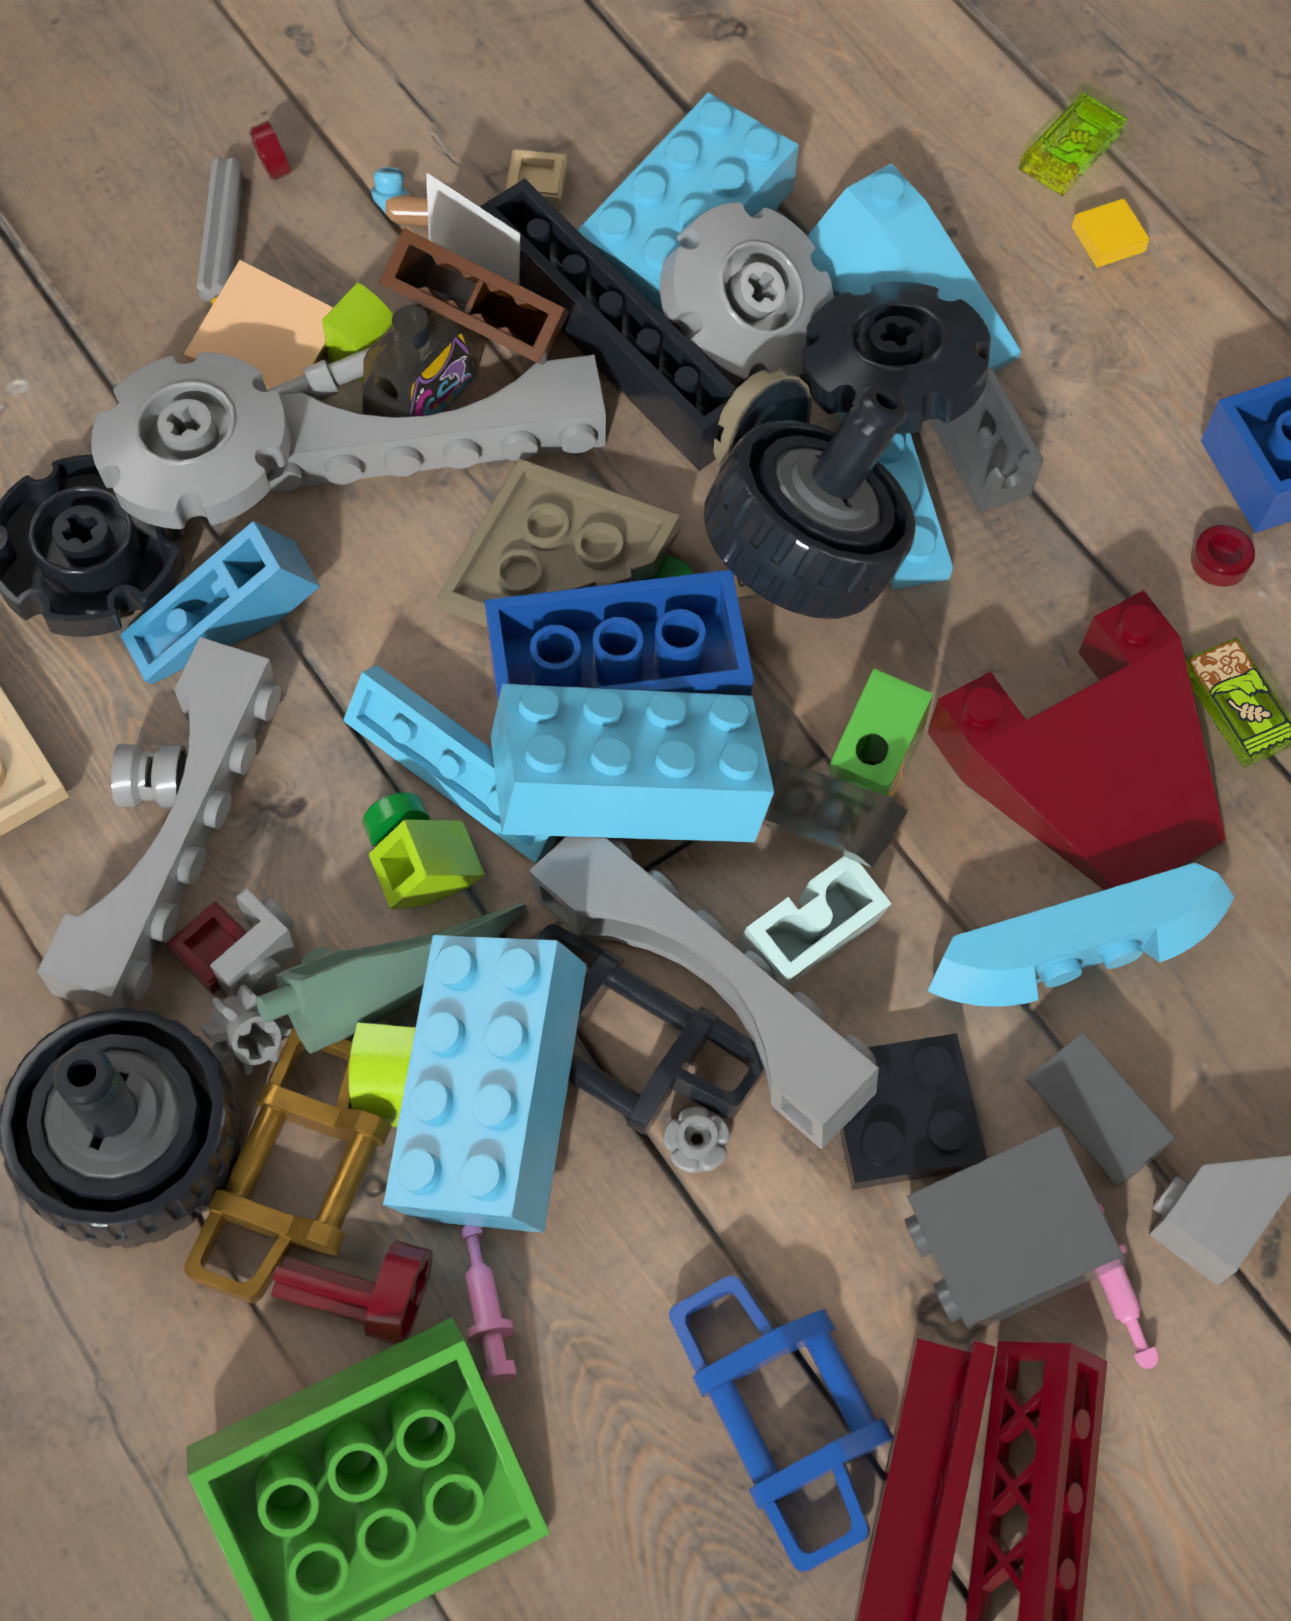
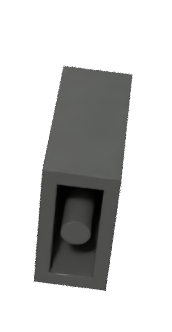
M1060 1126L907 1196L914 1211V1215L904 1219L909 1234L921 1257L933 1253L944 1279L933 1283L938 1298L951 1322L962 1318L965 1326L974 1333L1127 1264Z

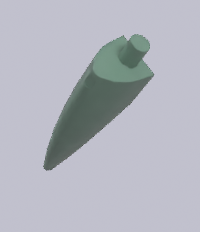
M518 903L418 937L351 950L333 951L275 974L279 989L256 998L258 1011L265 1022H270L288 1014L306 1050L310 1054L354 1034L357 1022L373 1024L422 994L433 935L497 938L526 911V904Z

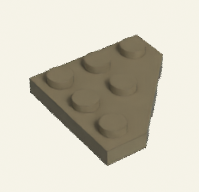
M518 459L436 598L439 608L443 612L487 628L484 600L634 582L650 578L657 574L681 530L680 515Z

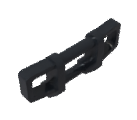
M555 924L547 925L535 940L559 941L590 968L585 974L576 1033L609 989L681 1032L657 1066L642 1094L574 1053L572 1055L568 1080L570 1083L628 1118L627 1125L644 1136L657 1120L672 1091L724 1118H733L738 1114L765 1073L754 1041L706 1008L701 1006L696 1011L624 968V959L609 950H604ZM708 1039L748 1066L749 1071L735 1090L724 1091L686 1071Z

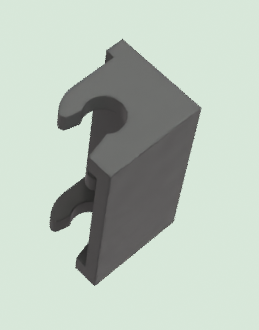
M990 367L988 368L987 385L983 394L967 412L948 423L939 419H930L929 421L978 513L1030 496L1043 462L1042 455L993 368Z
M1084 1032L1026 1077L1025 1081L1042 1098L1107 1175L1106 1177L1115 1187H1120L1157 1156L1162 1154L1175 1139L1173 1134Z

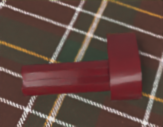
M395 1240L386 1253L376 1282L284 1256L281 1267H276L272 1278L275 1283L271 1296L365 1324L364 1332L366 1336L396 1345L408 1339L412 1331L431 1272L432 1250Z

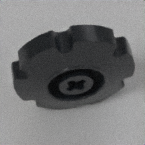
M899 281L874 283L871 285L869 293L854 295L850 292H844L828 301L814 314L806 327V347L802 349L803 380L809 386L813 400L828 414L836 412L849 413L851 408L859 403V396L866 387L876 385L886 387L900 396L907 409V418L900 426L896 427L895 434L922 431V422L926 420L939 419L948 423L967 412L983 394L987 385L991 337L987 325L978 312L964 300L945 301L940 299L937 287Z
M93 455L71 456L53 461L51 464L53 469L49 476L36 480L26 475L18 480L0 499V594L7 605L23 620H29L35 615L43 614L50 632L54 634L88 637L118 631L122 628L121 619L124 614L132 610L146 613L174 589L185 563L180 546L176 541L185 537V529H170L148 524L122 509L113 488L105 486L94 463Z

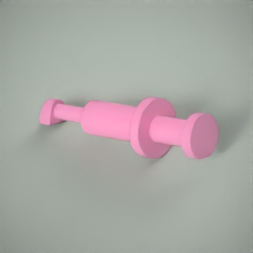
M1102 1203L1099 1204L1102 1213L1105 1212ZM1125 1244L1119 1245L1123 1254L1128 1252ZM1122 1265L1098 1276L1115 1319L1125 1323L1137 1350V1353L1134 1354L1137 1363L1145 1369L1155 1367L1159 1359L1155 1347H1148L1137 1320L1140 1317L1139 1311L1142 1309L1124 1266Z
M465 1225L461 1233L463 1240L467 1241L471 1267L465 1276L475 1323L466 1331L468 1342L482 1344L487 1366V1370L481 1373L484 1385H501L514 1380L517 1376L514 1361L506 1359L503 1339L514 1333L513 1322L509 1319H502L493 1270L486 1264H483L479 1244L483 1233L482 1227Z

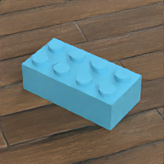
M707 93L585 221L578 231L664 316L660 295V276L664 259L677 248L682 247L677 239V235L704 212L722 204L739 202L751 217L765 207L775 211L794 189L799 145L714 95Z
M502 684L490 736L502 834L734 842L756 841L773 797L774 788L753 696Z
M433 935L383 1205L419 1221L544 1233L587 964L559 941Z

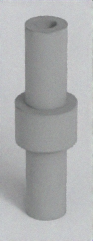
M371 347L331 364H327L326 360H322L303 368L304 375L272 387L267 392L277 391L279 395L302 392L310 397L315 396L318 401L339 393L338 386L364 376V359Z

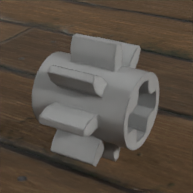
M240 985L237 996H231L224 1000L215 997L212 1000L215 1009L211 1015V1021L200 1025V1031L209 1040L216 1042L212 1046L211 1051L222 1066L229 1064L234 1059L235 1064L246 1075H251L254 1065L262 1064L268 1060L276 1063L279 1060L276 1052L279 1049L281 1037L288 1036L291 1029L279 1019L265 1022L258 1011L256 995L246 985Z

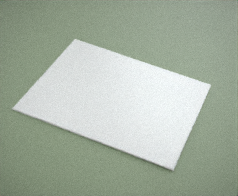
M426 173L429 240L520 285V233Z

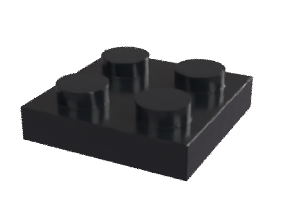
M957 1033L868 1047L876 1059L875 1065L879 1067L877 1092L839 1131L852 1190L957 1173L987 1159Z

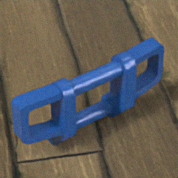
M726 1276L671 1307L669 1311L670 1321L696 1372L692 1378L701 1396H710L754 1484L749 1489V1492L758 1510H765L793 1566L801 1572L810 1571L865 1541L870 1535V1525L846 1464L892 1441L894 1437L884 1418L876 1420L831 1335V1332L836 1328L826 1309L818 1310L775 1329L746 1285L735 1276ZM729 1294L735 1295L762 1334V1337L709 1365L690 1326V1318L695 1312ZM806 1346L851 1433L779 1471L735 1382L785 1354L787 1355ZM833 1472L851 1518V1528L844 1536L815 1552L809 1553L802 1548L778 1501Z

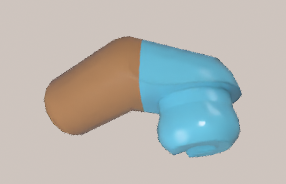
M379 168L374 173L375 186L371 188L373 200L393 222L404 225L428 226L427 198L413 197L403 187L404 175L398 168Z

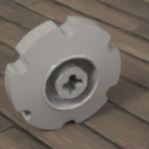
M739 202L722 204L704 212L677 235V239L682 247L677 248L663 261L660 276V295L665 318L671 323L678 324L683 329L685 337L734 386L762 370L773 373L775 368H784L799 376L802 374V349L806 347V327L814 314L834 298L832 282L828 272L818 271L811 261V254L815 251V246L792 221L767 207L763 208L753 217L746 213L743 205Z
M201 352L195 361L188 364H179L174 356H168L139 368L114 388L113 392L118 405L112 410L99 412L92 429L91 448L94 463L105 486L113 488L122 509L148 524L170 529L184 528L186 522L195 516H204L208 519L210 525H216L246 512L269 493L271 486L266 473L273 468L284 467L287 464L291 448L290 426L278 392H267L262 374L254 366L235 357L212 352Z

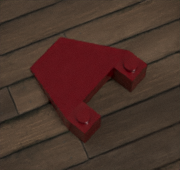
M1144 590L1093 616L1078 653L1099 681L1027 720L991 671L938 699L927 733L960 780L1104 890L1185 866L1221 846L1226 840L1181 637Z

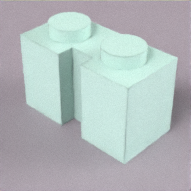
M850 851L809 881L798 899V903L802 906L801 909H798L792 900L787 897L746 927L737 947L743 954L750 950L764 959L773 970L775 981L787 990L877 923L892 903Z

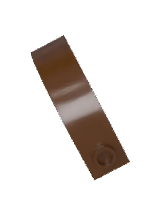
M403 228L379 281V284L542 365L545 364L569 313V310L406 228Z

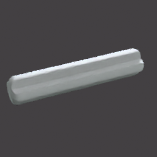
M218 157L212 162L196 285L200 298L206 302H210V299L220 294L232 274L244 175L241 170V162L234 157L229 159Z

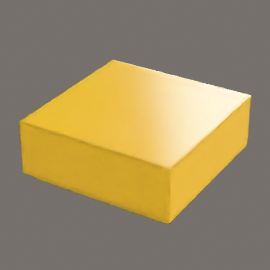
M1124 198L1077 213L1072 223V229L1096 268L1146 252L1150 240Z

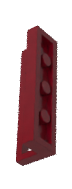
M919 1338L914 1342L854 1621L942 1620L996 1346L974 1341L966 1351Z
M998 1341L965 1621H990L993 1593L1009 1577L1020 1592L1017 1621H1083L1108 1361L1074 1343ZM1019 1361L1045 1362L1042 1388L1025 1403L1016 1391ZM1027 1428L1036 1440L1035 1459L1017 1476L1008 1463L1010 1444ZM1019 1502L1028 1515L1027 1533L1009 1551L1000 1537L1002 1517Z

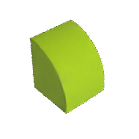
M359 282L321 320L329 363L336 362L367 348H372L397 322V318L373 292ZM408 340L380 368L367 385L368 387L375 390L409 353ZM364 376L357 379L364 384Z
M403 820L368 854L390 909L415 908L443 900L461 892L485 876L463 820Z
M357 1022L349 1061V1093L352 1109L363 1110L377 1115L391 1123L392 1127H398L416 1027Z

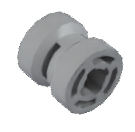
M118 744L113 754L111 767V789L115 805L119 807H139L144 801H155L161 808H172L185 770L187 760L185 746L163 745L157 751H145L139 744Z

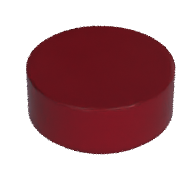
M267 120L251 127L249 135L268 177L275 181L291 174L289 163L270 122Z
M1216 525L1204 530L1198 537L1191 552V565L1195 573L1205 582L1219 587L1233 586L1241 582L1248 574L1255 560V548L1251 539L1243 531L1228 525Z

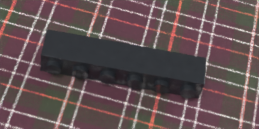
M525 178L481 205L480 208L520 233V286L569 310L561 331L586 356H595L597 368L699 471L715 461L716 458L713 452L714 439L721 442V435L724 430L722 426L718 425L720 415L737 388Z

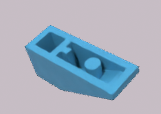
M252 521L124 630L120 636L145 682L154 684L185 668L199 637L232 646L278 623L321 586L294 540Z

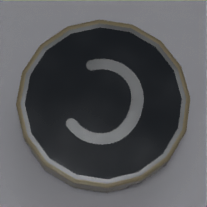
M775 368L773 373L762 370L750 376L734 391L720 415L718 425L722 426L724 430L721 435V442L714 439L713 451L718 467H722L744 434L756 426L778 420L810 423L812 398L809 386L798 376L784 368Z

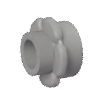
M702 1107L684 1109L680 1112L677 1120H671L666 1125L663 1143L665 1148L670 1150L672 1163L680 1170L689 1173L711 1171L720 1166L727 1156L725 1144L730 1141L729 1128L721 1117L709 1115L707 1109ZM699 1134L703 1137L704 1141L701 1145H694L690 1140L691 1136Z

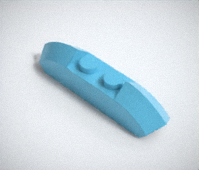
M1192 863L953 936L928 992L952 1001L977 1006H1013L1037 1001V983L1043 981L1048 988L1057 987L1079 977L1082 974V969L1104 963L1107 969L1118 968L1135 961L1143 952L1156 961L1162 962L1185 952L1205 938L1224 917L1234 899V895L1219 873L1197 863Z

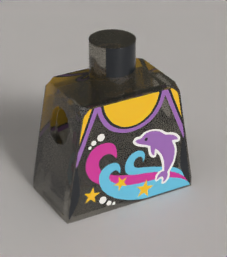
M412 304L399 308L393 314L392 326L367 351L363 359V414L398 418L443 413L476 377V370L464 333L456 325L421 304Z

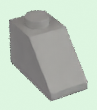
M1291 1156L1202 1165L1186 1182L1176 1175L1152 1207L1162 1217L1149 1235L1219 1286L1238 1270L1291 1192Z

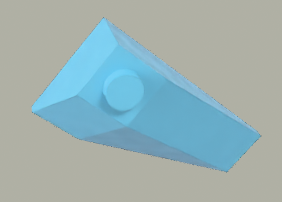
M892 163L847 187L808 234L807 237L815 246V251L811 254V261L818 271L828 272L832 282L834 298L844 292H850L854 295L867 294L871 291L872 284L880 282H914L937 287L940 299L945 301L962 299L973 307L984 320L991 337L988 368L992 367L994 372L1020 357V348L927 201Z

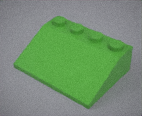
M452 1317L186 1447L189 1480L255 1621H382L550 1534L468 1347Z

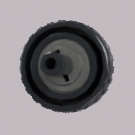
M883 386L866 387L859 396V403L851 408L836 432L801 421L778 420L766 422L752 428L738 441L720 468L706 496L704 523L709 540L722 562L749 589L767 601L797 614L821 619H840L867 609L890 583L909 554L915 535L914 513L907 495L894 476L878 461L895 436L896 427L900 426L907 418V409L900 396Z
M134 1008L103 1009L90 1012L87 1015L74 1018L62 1024L59 1028L48 1033L38 1041L34 1048L24 1056L18 1064L14 1075L9 1079L4 1091V1100L0 1106V1152L5 1158L4 1167L20 1195L51 1226L57 1228L68 1237L79 1242L86 1240L97 1247L110 1248L112 1246H121L125 1249L139 1247L149 1242L156 1243L193 1224L199 1215L207 1211L215 1191L224 1189L231 1174L233 1164L237 1161L240 1149L238 1137L241 1134V1119L237 1109L238 1103L223 1066L208 1045L199 1036H195L187 1026L177 1020L167 1019L161 1013L150 1010L140 1011Z

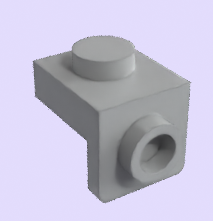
M245 888L235 897L243 917L253 928L210 965L221 989L229 997L237 996L240 985H246L256 996L262 994L277 981L275 974L282 972V966L297 954L289 932L294 926L289 915L271 897L268 896L260 902Z

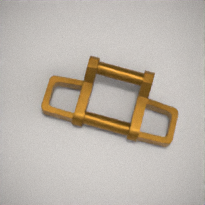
M292 1028L270 1081L263 1085L258 1096L256 1105L260 1108L259 1113L224 1190L215 1191L207 1208L209 1215L185 1262L184 1271L194 1283L247 1303H256L261 1300L272 1283L276 1267H281L284 1256H288L293 1247L329 1255H338L346 1236L341 1231L346 1215L376 1146L385 1145L392 1128L391 1123L377 1115L363 1110L352 1109L349 1093L351 1041L343 1039L321 1049V1051L348 1061L335 1107L286 1089L301 1052L306 1049L298 1037L295 1028ZM285 1120L348 1142L315 1219L292 1216L249 1200ZM226 1221L276 1240L254 1277L247 1282H238L205 1269L206 1262Z

